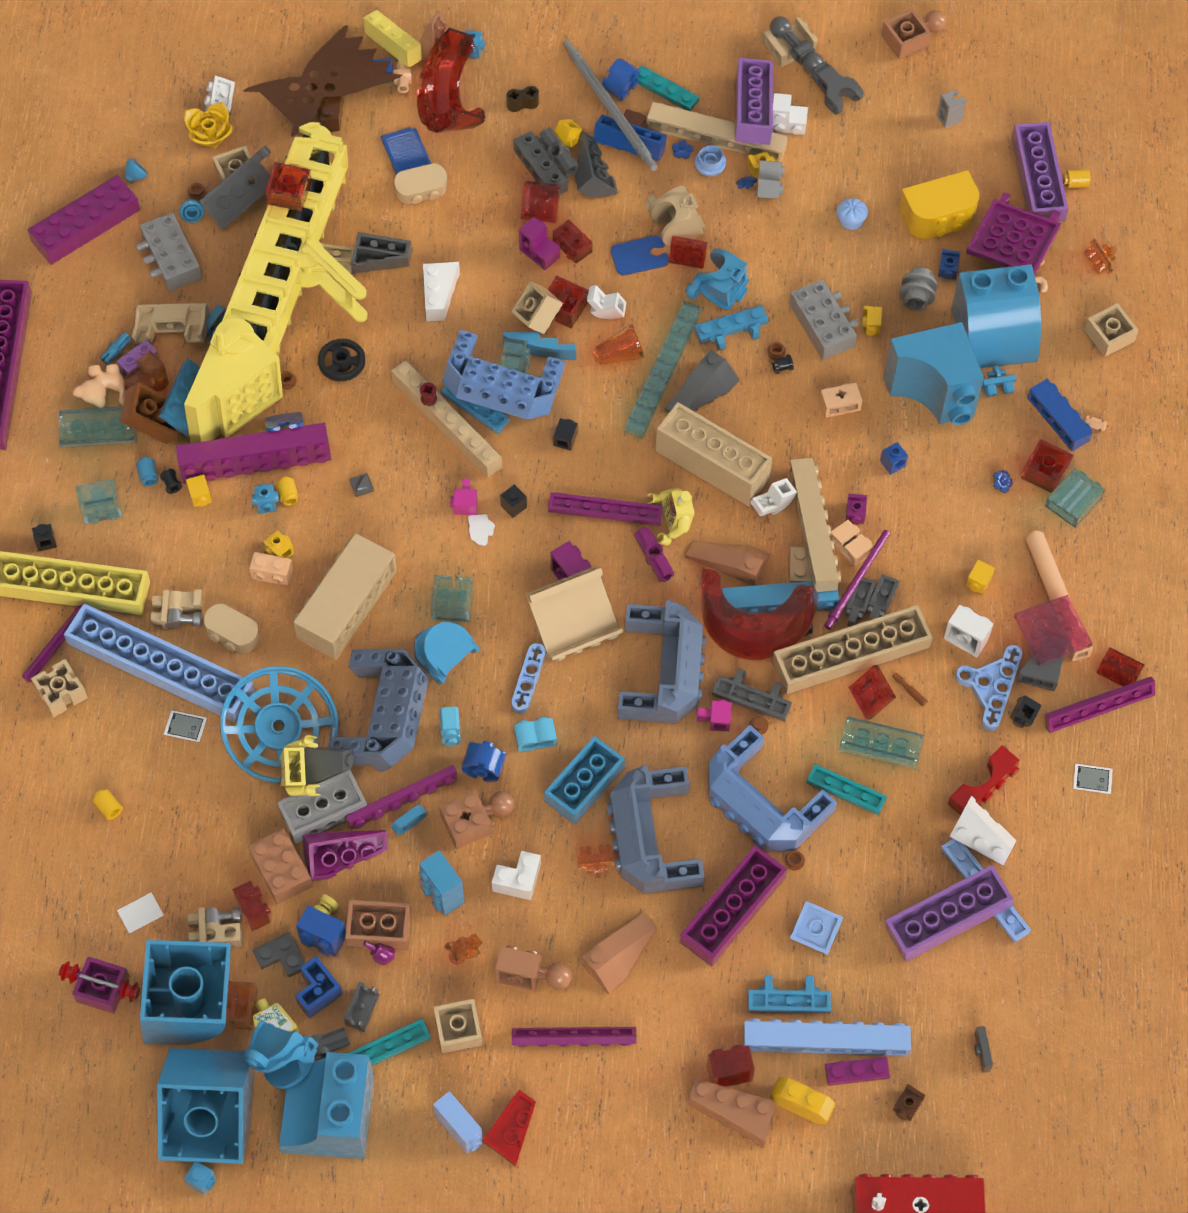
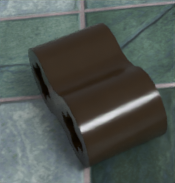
M528 86L522 90H509L506 94L507 109L511 112H518L523 108L534 109L538 107V88Z

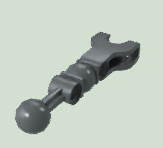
M778 16L771 21L769 25L771 33L776 38H784L792 47V57L800 65H803L807 73L812 74V79L825 93V105L832 113L837 115L842 112L843 102L840 97H849L854 102L863 98V89L853 78L840 76L826 61L824 62L823 57L819 53L815 52V48L812 47L809 41H799L791 32V23L787 18Z

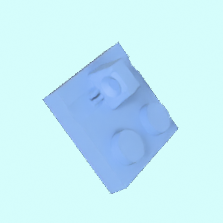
M806 901L790 939L828 955L844 917Z

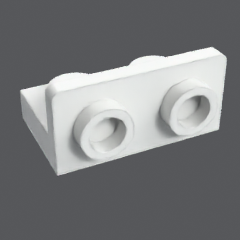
M218 76L209 81L206 87L208 95L204 100L205 111H207L209 106L223 102L229 114L235 82Z

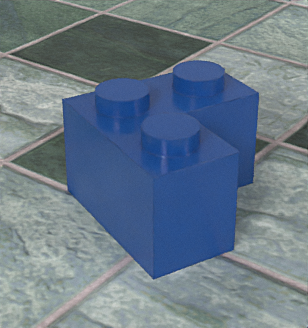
M317 956L300 967L302 977L309 986L295 995L297 1004L309 1019L343 995L341 986Z

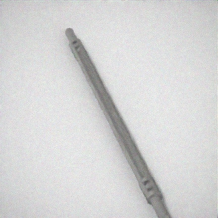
M569 40L564 41L563 44L568 50L570 58L638 155L648 164L652 171L656 170L657 165L651 158V153L578 49H575Z

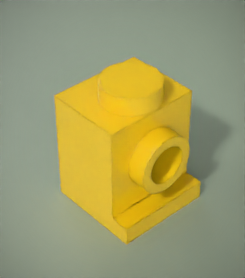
M768 152L753 156L751 154L748 155L747 167L753 177L759 178L760 160L775 161L774 156H769Z
M864 306L862 327H865V334L869 336L880 334L882 307Z

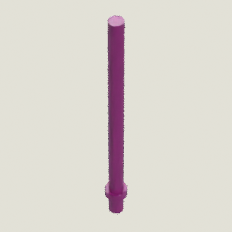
M888 530L882 532L833 612L828 614V620L824 624L826 629L830 630L834 623L840 619V613L890 535Z

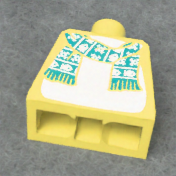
M261 999L255 1003L258 1013L252 1016L255 1027L260 1021H265L266 1023L273 1024L275 1027L299 1033L297 1025L279 1003L269 1006L266 999Z

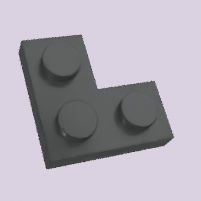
M290 932L252 950L261 969L281 961L288 977L300 973V967L305 964Z

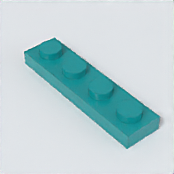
M640 66L639 70L641 72L637 80L639 81L638 84L687 111H691L699 102V96L645 66Z
M814 764L806 781L811 786L820 790L823 789L831 795L878 816L887 799L886 795Z
M420 1019L347 1054L369 1055L371 1066H374L430 1040L431 1036L423 1019Z

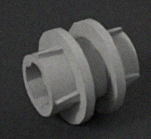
M915 267L910 273L903 276L902 287L899 292L901 299L904 300L903 305L911 310L922 311L927 305L934 302L938 283L933 278V273L930 270Z

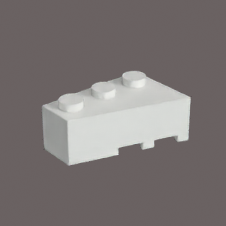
M459 262L423 264L426 321H445L451 297L460 275Z
M971 796L950 837L1004 865L1016 840L999 823H996L989 816V813L985 809L983 810Z

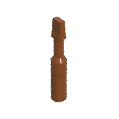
M898 673L892 675L896 682L900 683L921 706L926 705L928 701L914 687L909 686Z

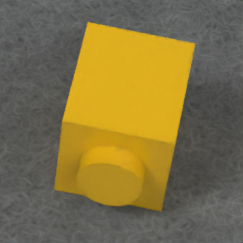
M204 475L186 479L194 507H202L212 502Z
M978 560L967 579L966 586L973 592L983 594L993 577L995 568Z

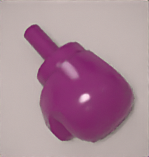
M367 941L363 943V946L371 950L370 954L373 956L374 961L380 965H387L395 958L396 952L392 947L384 946L380 943L374 946Z

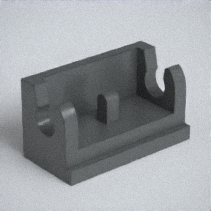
M359 981L344 1017L345 1026L365 1032L380 996L375 987L369 989L365 983Z

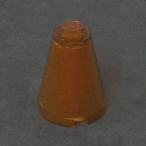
M633 323L594 347L595 351L592 352L595 361H599L600 364L645 358Z

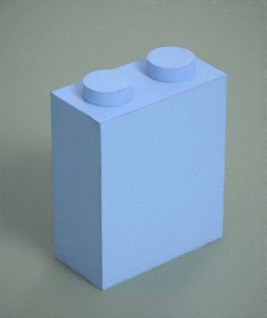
M450 1091L433 1104L435 1117L466 1153L471 1150L474 1152L482 1145V1128Z

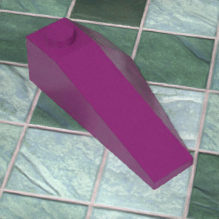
M387 831L321 832L303 835L304 857L311 880L331 878L346 868L354 867V864L362 860H368L387 851Z

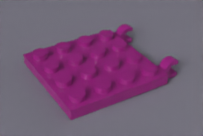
M1003 192L1000 200H993L971 240L966 254L1001 267L1032 264L1035 276L1060 229L1061 223L1058 222L1061 213L1054 210L1050 219L1008 204L1011 194Z

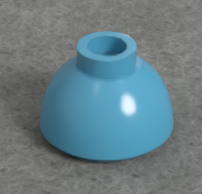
M128 159L125 165L126 173L124 174L128 181L132 183L134 180H143L148 176V172L137 161Z
M195 199L184 201L179 210L181 218L189 223L200 221L205 213L204 207Z

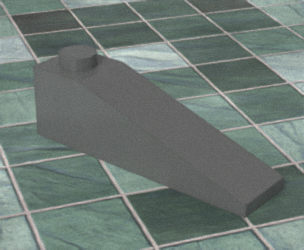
M581 131L577 156L579 170L576 172L575 178L578 191L590 198L616 195L618 191L613 176H609L607 172L609 167L600 158L602 152L597 142L593 141L592 136Z
M711 350L699 362L665 410L670 413L677 402L695 412L706 403L710 404L715 398L728 394L739 382V378L726 359Z

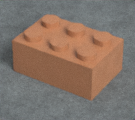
M285 829L248 846L250 855L276 904L313 887L311 877Z
M349 900L345 936L347 947L367 948L363 946V943L367 941L374 946L380 943L396 950H408L411 922L410 903Z

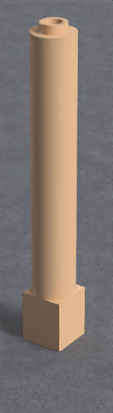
M1032 531L1028 534L1026 542L1064 634V642H1067L1066 649L1071 661L1090 657L1093 647L1085 628L1082 629L1045 535L1043 532Z

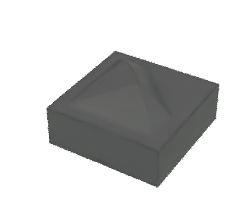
M367 473L350 478V483L356 497L374 491Z

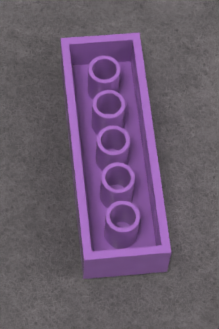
M738 58L736 71L735 142L770 145L773 130V61Z
M1050 122L1014 125L1012 141L1027 211L1050 219L1055 210L1061 213L1059 222L1065 221L1068 205Z
M991 865L886 919V929L903 959L907 962L1013 906V897L994 866Z

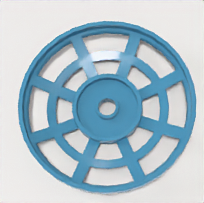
M285 666L262 668L242 678L226 697L220 716L222 742L233 762L250 776L271 783H280V778L264 776L249 769L255 760L268 766L279 767V757L287 744L300 740L299 737L303 728L313 727L312 736L318 737L319 726L331 725L330 741L327 747L330 746L331 738L337 737L338 734L337 711L327 690L309 674ZM277 674L295 676L307 682L308 685L301 693L290 687L278 686ZM269 675L270 687L260 689L250 697L241 690L245 684L253 679ZM314 689L324 699L330 717L318 719L315 707L307 698ZM278 692L295 696L296 699L291 705L279 702ZM270 693L271 704L264 708H261L254 702L260 696ZM236 696L244 703L238 715L237 726H226L227 711L232 699ZM302 703L309 710L312 717L311 720H301L297 709ZM248 708L257 715L254 725H243L244 715ZM280 721L284 729L276 731L273 728V723ZM244 733L256 734L260 743L254 750L247 743ZM227 734H238L243 748L249 754L243 763L232 751ZM266 747L276 750L278 761L268 760L261 757L260 754Z

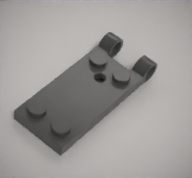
M266 145L199 201L222 229L277 184L283 166L270 176L260 164V161L271 153ZM250 177L255 179L253 184L248 183Z

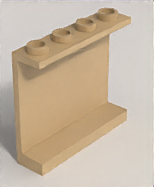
M598 566L591 567L525 594L547 656L552 661H561L568 654L581 653L585 647L598 646L601 644V641L605 639L613 640L619 637L618 634L623 633L622 628L617 625L601 579L603 573Z

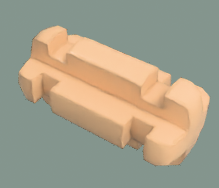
M1089 415L1084 420L1093 429H1102V432L1106 429V421L1102 422L1101 419L1095 417L1089 418Z

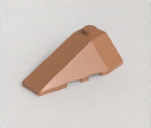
M438 10L429 21L419 42L421 44V62L434 68L452 44L451 31L447 29L448 25L444 23V18Z

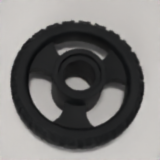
M340 338L330 341L319 352V369L324 376L331 380L340 382L351 380L364 369L365 353L362 347L353 340ZM343 347H349L355 350L358 355L353 357L350 356L349 350ZM331 351L333 364L326 367L324 359L326 354ZM351 365L355 366L353 370L347 372L351 368Z

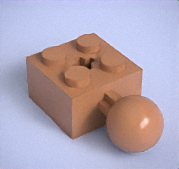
M911 9L884 21L882 36L900 59L929 46L931 32L938 33L942 31L946 26V17L942 12L934 10L929 12L924 21H922L914 9Z
M476 791L439 806L440 816L456 849L493 834L492 823L488 816L492 814L498 816L509 815L514 810L515 800L509 792L498 791L492 795L490 803L482 805Z
M501 946L495 967L496 983L535 992L539 978L545 979L550 987L557 990L566 988L572 979L571 970L565 964L555 963L549 968L541 966V955H538L537 952L531 950L526 952L520 951L514 946Z

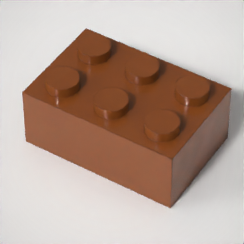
M139 382L126 390L120 417L121 423L165 444L179 437L180 433L179 430L159 417L168 396Z

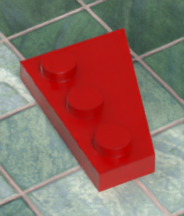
M518 1090L482 1140L483 1143L514 1166L517 1165L536 1101L521 1090Z

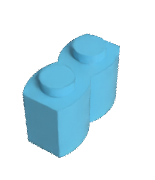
M442 707L439 710L441 742L446 746L453 747L461 742L459 709L457 707Z
M540 717L534 722L522 720L514 725L518 752L557 745L552 718Z

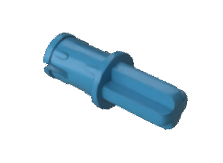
M122 333L114 343H110V347L100 356V359L106 365H109L118 354L122 353V349L131 341V337L127 333Z

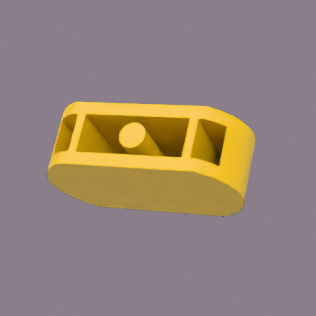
M785 1076L778 1077L769 1096L778 1106L818 1125L827 1124L835 1107L834 1101L828 1096Z

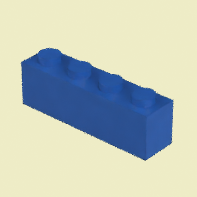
M601 115L595 123L593 141L638 155L615 120ZM630 124L651 153L653 161H659L665 152L667 135Z
M1047 378L1030 388L1027 399L1071 451L1090 441L1092 435L1091 427L1080 418L1078 411L1069 405L1067 398L1059 393L1054 383H1051Z

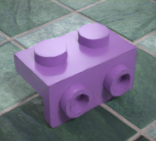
M147 340L143 341L117 361L120 373L126 377L155 356L157 350Z

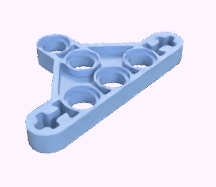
M1016 645L1008 646L1003 658L979 669L961 666L956 673V681L960 685L971 688L985 712L982 726L988 731H994L998 728L1022 657V650ZM1014 652L1013 662H1009L1011 653ZM1008 667L1013 671V674L1005 675L1002 669ZM961 672H967L970 675V678L964 680L960 677L959 674ZM986 678L989 684L982 686L979 684L978 679ZM997 685H1006L1007 691H999ZM997 700L1001 702L1002 707L994 708L991 702ZM991 713L995 714L993 723L989 724Z

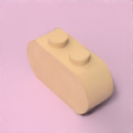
M433 163L400 171L394 181L396 197L404 204H418L424 200H434L443 196L447 190V173L445 169Z
M223 603L210 607L205 613L204 624L208 637L216 643L221 642L228 650L237 651L240 654L251 652L259 644L260 634L258 625L253 619Z

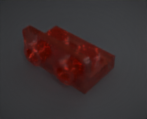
M672 236L668 262L703 269L708 242Z
M1110 647L1101 661L1097 674L1121 686L1136 682L1145 664Z

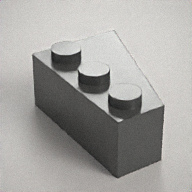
M358 232L350 264L352 273L409 266L413 251L411 241Z

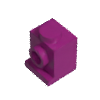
M848 493L846 521L849 520L855 525L864 524L867 495Z

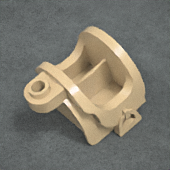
M680 185L673 188L657 200L654 194L647 197L648 200L645 203L652 219L656 222L668 223L661 232V238L665 245L671 247L682 246L705 234V225L695 209L698 207L693 193L689 194L685 186Z

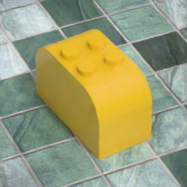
M969 170L902 189L898 210L908 231L914 237L919 239L942 237L948 233L959 232L973 223L979 200V191Z

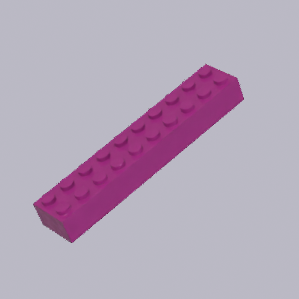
M0 280V450L7 449L32 296L28 281Z

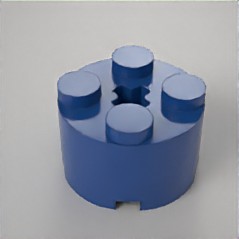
M621 58L611 65L608 70V78L604 77L602 85L608 92L624 101L629 94L628 91L637 86L639 82L637 77L641 71Z
M483 741L482 744L469 742L462 763V771L475 779L477 776L484 777L483 781L496 782L500 777L507 753L494 748V744L489 741Z

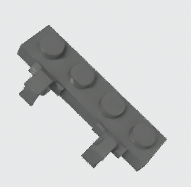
M738 669L735 678L718 677L712 691L713 696L785 722L792 702L783 699V696L780 695L782 684L775 682L771 693L767 691L765 693L743 683L746 675L745 670Z

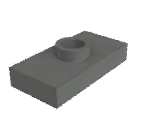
M980 1026L976 1028L974 1033L976 1039L974 1050L976 1057L979 1056L982 1073L991 1071L993 1062L986 1028Z

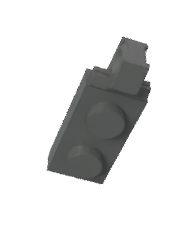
M881 575L868 605L867 612L871 613L869 620L886 615L899 586V580Z
M862 578L847 604L846 615H849L847 626L856 625L858 618L863 619V616H865L876 581Z

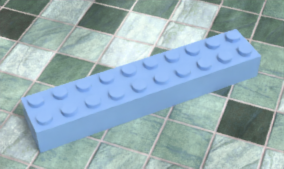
M83 604L64 633L68 645L221 716L226 697L232 688L244 678L87 604ZM252 681L241 688L248 697L255 692ZM236 696L232 699L226 719L234 723L237 722L239 712L244 704Z

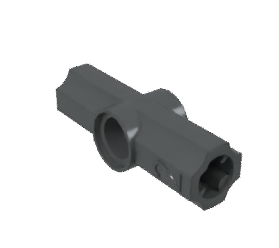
M552 128L543 130L540 133L539 139L547 148L548 155L555 159L565 175L575 174L579 170V165L571 155L570 148L562 143Z
M344 1027L325 1035L316 1034L311 1036L318 1043L314 1061L325 1058L327 1052H334L350 1045Z

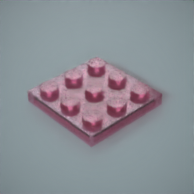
M1068 595L1017 612L1014 615L1038 665L1089 648L1093 644Z

